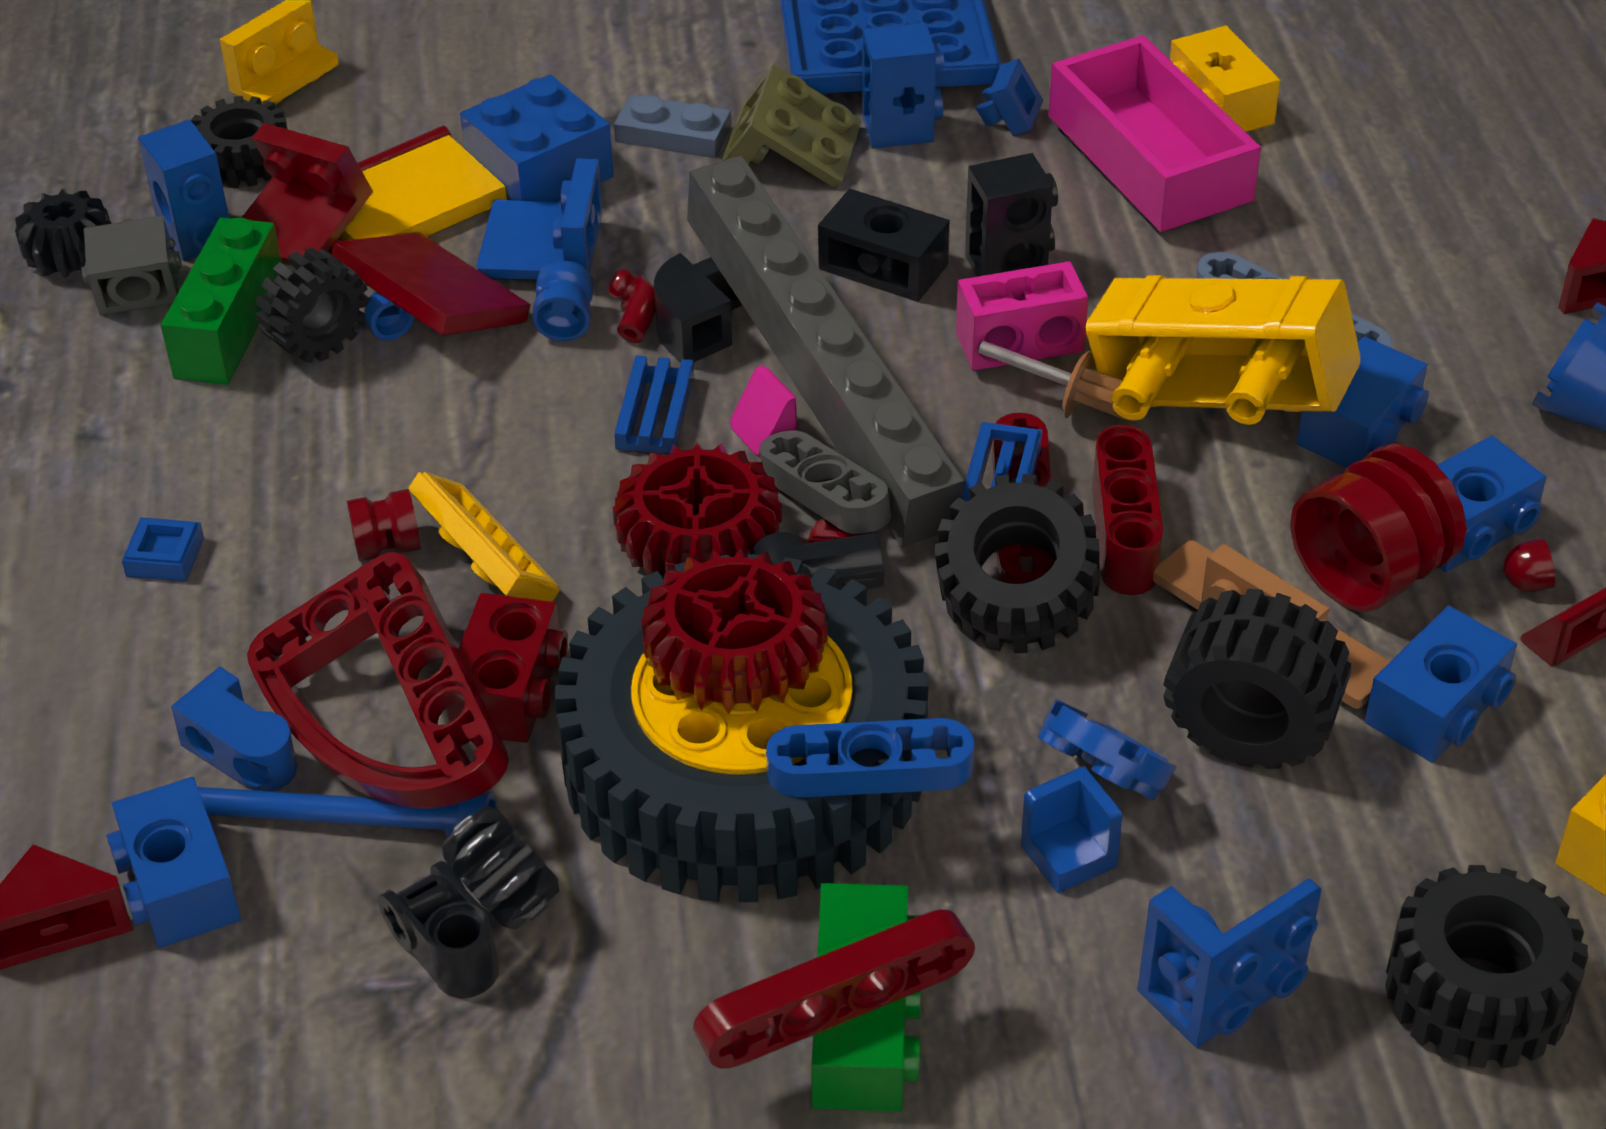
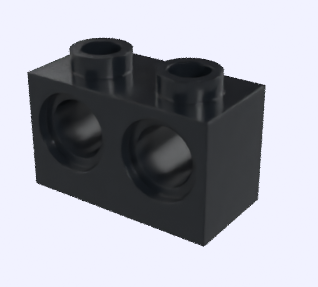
M1033 153L968 166L965 257L977 277L1048 265L1049 252L1055 249V234L1051 224L1052 207H1056L1058 204V189L1053 175L1044 172Z

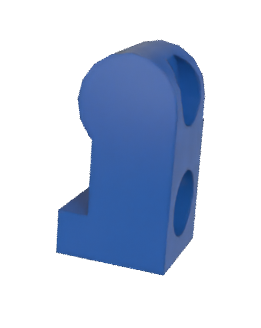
M221 666L171 706L181 746L246 788L256 791H275L289 784L295 777L298 766L288 722L276 713L257 711L246 704L243 699L239 678Z

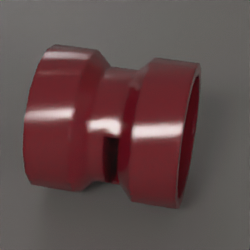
M409 489L390 492L385 500L374 502L366 497L347 500L358 561L376 558L382 550L396 548L402 553L421 549Z

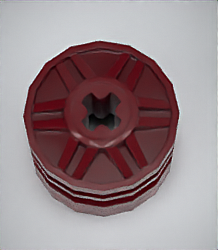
M1397 443L1376 448L1368 453L1364 459L1357 460L1349 465L1343 474L1331 476L1304 493L1294 504L1290 520L1294 549L1307 574L1323 593L1339 605L1358 612L1377 610L1404 592L1415 580L1425 578L1435 568L1442 567L1451 561L1463 549L1467 532L1463 505L1452 482L1430 458L1415 448Z

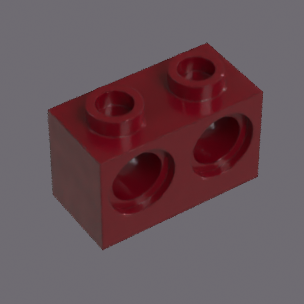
M480 593L458 650L501 739L528 743L536 718H545L548 713L552 695L550 678L553 670L559 669L562 657H567L568 633L566 630H559L556 602ZM465 701L456 702L447 707L449 723L460 715Z

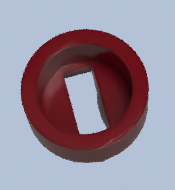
M1544 538L1526 541L1511 548L1504 559L1503 571L1507 580L1514 587L1527 592H1537L1555 587L1553 560Z

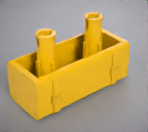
M1147 275L1146 278H1115L1086 323V334L1097 371L1122 380L1111 396V402H1116L1112 407L1119 416L1132 421L1141 420L1146 416L1150 407L1157 406L1227 408L1226 411L1233 420L1246 425L1256 424L1261 421L1265 410L1335 412L1360 365V351L1343 279H1310L1308 276H1291L1290 279L1165 278L1164 275Z

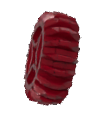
M697 441L694 449L682 451L673 444L669 455L662 456L650 452L646 465H632L630 476L620 480L617 497H615V506H613V521L617 542L620 544L621 551L626 552L629 557L631 566L644 567L648 575L658 571L662 576L665 575L666 571H675V565L686 562L687 558H692L700 563L707 562L712 550L719 556L729 555V557H734L741 547L744 555L748 558V554H751L752 548L759 540L767 535L779 532V523L782 522V504L779 502L778 488L775 486L774 477L767 476L763 462L748 461L745 450L729 455L723 443L713 450L702 449Z
M741 547L734 557L721 558L712 550L707 562L700 563L692 558H687L683 572L666 571L662 586L651 588L648 606L644 607V616L641 619L644 656L648 658V665L653 667V672L657 676L659 685H671L677 700L694 695L700 710L705 709L713 702L722 703L728 715L735 704L748 703L758 712L764 698L769 697L783 704L788 688L804 690L809 673L819 672V664L823 659L824 644L828 642V623L825 621V605L822 602L821 593L814 591L810 575H797L791 561H784L773 565L767 551L756 559L746 558Z

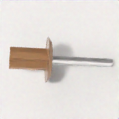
M982 341L979 347L980 354L1067 386L1062 404L1066 419L1072 415L1078 403L1130 421L1119 416L1112 407L1116 402H1111V396L1122 380L1093 370L1094 358L1091 350L1080 357L1073 372L1069 373L987 341Z

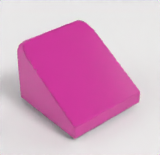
M764 365L756 367L733 412L730 421L731 429L756 456L760 457L759 446L767 437L782 431H797L795 395L768 367L766 368Z

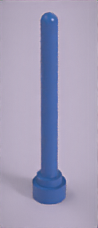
M198 787L208 815L445 830L447 837L454 832L453 828L468 815L472 817L484 806L497 809V800L493 791H486L477 797L455 805L438 808H410L367 797Z

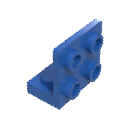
M576 158L572 180H564L562 183L561 202L495 200L492 204L476 265L477 270L489 278L537 280L540 270L547 264L556 261H572L582 265L590 273L603 215L599 159Z
M1309 878L1223 934L1212 916L1200 906H1193L1173 886H1170L1149 900L1137 991L1196 1049L1220 1032L1223 1035L1232 1034L1249 1019L1254 1009L1273 996L1279 999L1287 997L1304 981L1308 973V966L1306 964L1312 936L1318 926L1316 915L1322 888Z

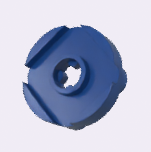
M1055 699L1042 722L1044 725L1037 736L1040 740L1071 757L1076 755L1092 764V771L1126 790L1131 788L1152 800L1156 799L1160 790L1164 791L1177 768L1175 764L1168 762V759L1108 724L1104 725L1094 719L1090 721L1086 718L1087 713Z

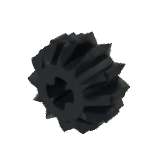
M64 188L57 195L50 196L42 193L41 201L23 204L24 213L15 218V233L21 255L26 260L28 267L39 268L43 276L61 272L64 278H67L71 272L82 271L81 268L85 266L84 228L111 224V221L101 199L90 198L86 190L68 194Z
M484 806L472 817L468 815L453 828L454 832L442 843L444 860L503 927L516 930L527 920L530 919L532 921L548 907L547 903L559 892L556 875L498 809Z

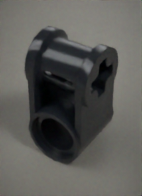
M441 860L432 865L429 876L398 893L387 890L378 896L380 911L392 935L406 951L412 953L436 982L440 990L456 998H472L486 992L494 985L499 976V962L491 920L486 910L470 895L460 878L446 862Z

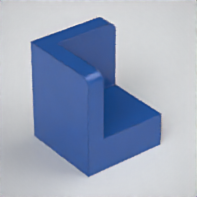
M1082 766L1034 787L1025 793L1021 847L1055 891L1061 893L1117 867L1122 813L1086 767Z

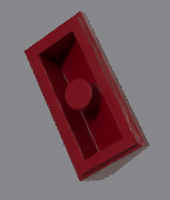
M1606 587L1525 632L1520 637L1521 642L1552 667L1605 638Z

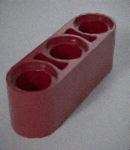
M1110 426L1102 430L1097 436L1092 484L1097 538H1099L1101 576L1104 583L1111 590L1124 595H1139L1146 593L1156 585L1153 582V573L1160 563L1163 536L1152 442L1143 430L1134 426Z

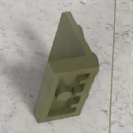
M773 64L742 104L722 161L742 155L747 164L751 161L758 165L771 148L825 183L837 188L844 179L861 120L844 105L831 101L809 87L800 77L789 74Z

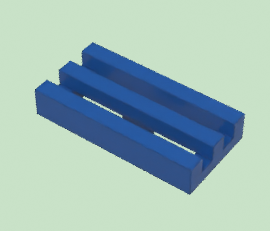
M635 356L614 433L615 448L617 450L670 454L672 445L677 446L694 378L693 360L682 359L680 368L671 367L670 358L659 357L657 366H649L647 356ZM646 382H652L638 436H632ZM666 384H675L662 438H653Z
M982 422L961 499L968 502L970 500L969 488L982 482L993 439L1003 440L991 488L995 486V477L1009 475L1017 442L1026 444L1016 483L1022 482L1023 474L1034 475L1042 446V430Z

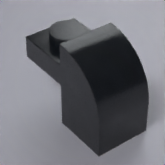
M679 253L667 260L657 271L654 279L656 327L661 344L680 363L682 359L693 360L694 363L732 346L731 311L743 305L713 259L709 257L692 264L682 253Z

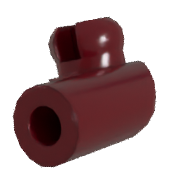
M619 269L608 285V293L612 297L622 300L621 305L625 309L617 327V333L624 340L640 343L643 341L655 314L654 286L641 274L634 276L627 269Z

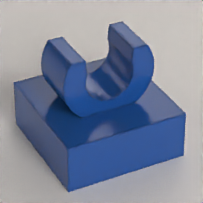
M1018 58L1001 64L992 86L986 88L982 93L987 102L977 105L976 110L986 126L994 125L1004 120L1012 135L1015 136L1032 129L1043 103V98Z

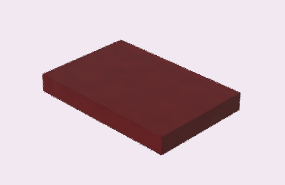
M419 232L334 242L331 255L361 276L360 279L368 287L441 336L517 325L527 321L530 303Z

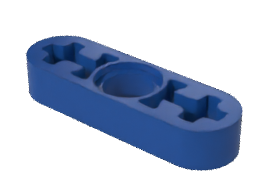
M948 718L795 725L785 727L774 733L766 746L767 778L770 785L777 792L795 798L954 789L964 784L970 778L974 761V738L971 731L962 723ZM863 749H877L887 754L889 759L882 765L865 767L854 762L851 757ZM903 750H910V761L902 762ZM934 750H946L949 758H937ZM830 754H838V765H830ZM805 757L807 765H792L791 758Z

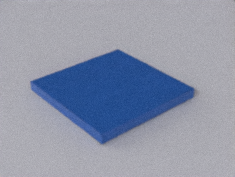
M779 0L789 73L800 77L809 87L820 94L862 91V30L868 28L926 23L932 42L941 43L944 55V74L936 76L935 87L993 84L1001 66L984 0Z

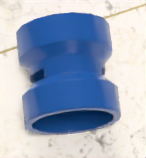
M572 261L552 262L540 270L536 281V300L533 307V324L538 332L555 341H570L579 338L587 331L590 325V302L593 295V278L589 271L582 265Z

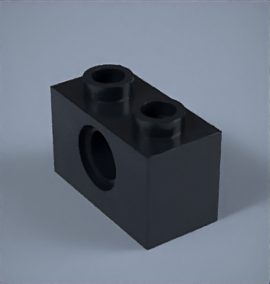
M849 188L818 224V267L822 271L919 302L948 266L950 220Z

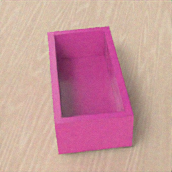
M1141 35L1052 63L1049 117L1160 232L1254 201L1261 147L1146 36Z

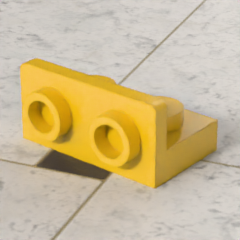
M285 0L219 39L229 90L237 96H243V99L248 102L252 96L261 98L262 104L270 100L277 105L284 98L310 82L316 81L323 74L339 65L338 54L318 43L311 0Z

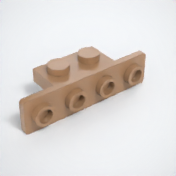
M1189 540L1163 560L1153 573L1154 583L1197 610L1200 603L1209 597L1218 600L1221 592L1235 590L1240 595H1245L1247 589H1261L1264 595L1275 597L1277 593L1291 597L1290 602L1300 607L1307 604L1318 611L1317 619L1320 621H1327L1329 607L1224 543L1212 552L1198 542ZM1336 628L1338 633L1335 639L1345 641L1350 652L1347 661L1351 663V675L1342 701L1355 709H1359L1369 701L1373 678L1390 660Z

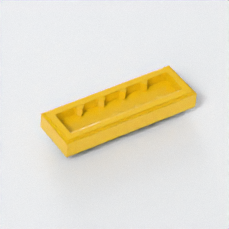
M418 472L408 487L410 493L441 525L438 530L440 536L454 547L465 551L473 560L471 569L484 581L497 586L506 596L553 602L560 591L557 587L558 584L463 484L431 473Z

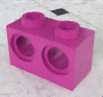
M1070 261L958 280L956 336L972 371L1009 365L980 354L979 347L983 340L1034 360L1084 352L1088 295Z

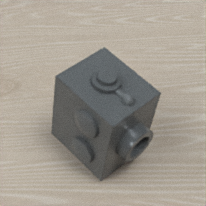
M164 215L84 228L86 262L85 266L81 268L84 283H88L91 287L100 315L173 303L178 294L177 273L179 272L178 268H182L179 251L174 250L176 242L169 236Z

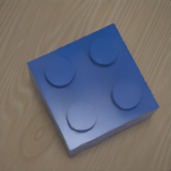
M551 74L543 78L533 79L524 86L500 96L488 98L481 104L460 112L464 149L506 186L507 200L561 201L562 183L564 180H572L576 158L599 159L600 183L614 177L610 124Z

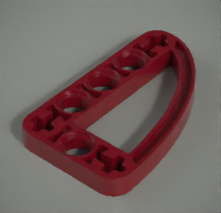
M390 552L372 559L266 627L254 638L249 646L247 658L254 678L273 711L288 722L291 734L329 772L367 796L402 807H445L470 800L488 791L501 780L507 770L509 758L503 741L424 578L404 554ZM392 583L395 584L401 594L393 600L389 597V586ZM349 610L347 617L341 624L330 631H324L326 624L332 617L341 611ZM416 616H424L422 623L414 632L405 637H398L400 629L410 619ZM378 633L436 761V765L425 767L395 766L373 760L354 751L322 727L306 705L296 684ZM310 635L312 639L307 641L306 638ZM436 658H444L441 668L432 677L425 680H417L419 672L426 664ZM465 701L464 708L456 719L450 723L438 725L440 715L448 706L456 702ZM470 741L477 748L475 750L476 760L471 764L466 752L461 747Z

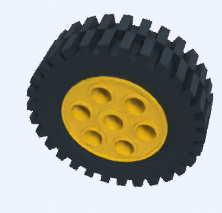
M748 554V558L756 559L758 556H760ZM723 555V556H720V557H721V558H725V557H729V555ZM784 557L783 562L791 561L797 575L803 574L802 560ZM686 562L676 564L675 571L683 572ZM819 566L813 577L810 578L814 591L821 593V599L825 605V621L828 623V642L824 644L823 659L819 664V672L809 673L804 690L788 688L783 704L767 697L761 702L758 712L748 703L735 704L728 715L722 703L713 702L705 709L700 710L694 695L677 700L671 685H659L657 676L653 672V667L648 665V658H645L643 650L641 619L644 616V607L648 606L651 588L662 586L664 582L659 572L656 571L641 578L643 595L640 597L636 596L627 587L612 596L613 614L598 607L587 618L589 634L577 630L569 643L571 658L562 657L558 670L560 685H555L557 724L568 801L573 814L580 813L581 828L590 841L600 836L602 853L613 863H616L627 854L629 874L644 882L658 868L661 869L663 890L681 895L687 880L698 881L699 899L719 902L722 885L738 886L739 903L759 902L758 885L775 883L778 900L798 896L797 878L808 875L815 889L818 890L821 888V883H834V863L839 861L850 874L866 865V844L881 854L892 843L893 825L904 829L912 816V801L918 802L922 791L803 798L785 796L777 792L768 781L766 746L774 733L789 726L928 719L927 672H923L924 657L919 644L911 646V630L904 620L901 619L892 623V607L879 597L867 605L866 586L851 579L839 590L837 589L836 571ZM863 749L853 754L851 759L861 766L875 767L884 764L889 757L877 749ZM903 750L902 762L910 761V750ZM830 754V765H838V754ZM805 757L791 758L792 765H807Z

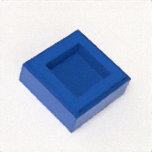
M140 517L122 559L126 577L187 581L204 540L201 522Z

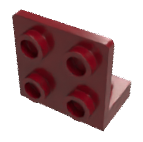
M263 123L251 139L264 159L263 165L273 177L241 218L274 223L281 263L289 266L288 255L296 251L303 257L306 248H314L318 252L322 249L328 252L371 196L373 190L348 146Z

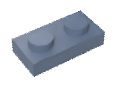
M630 94L614 123L615 142L716 158L731 129V110L710 107L703 103L689 104L664 100L652 95L639 96Z

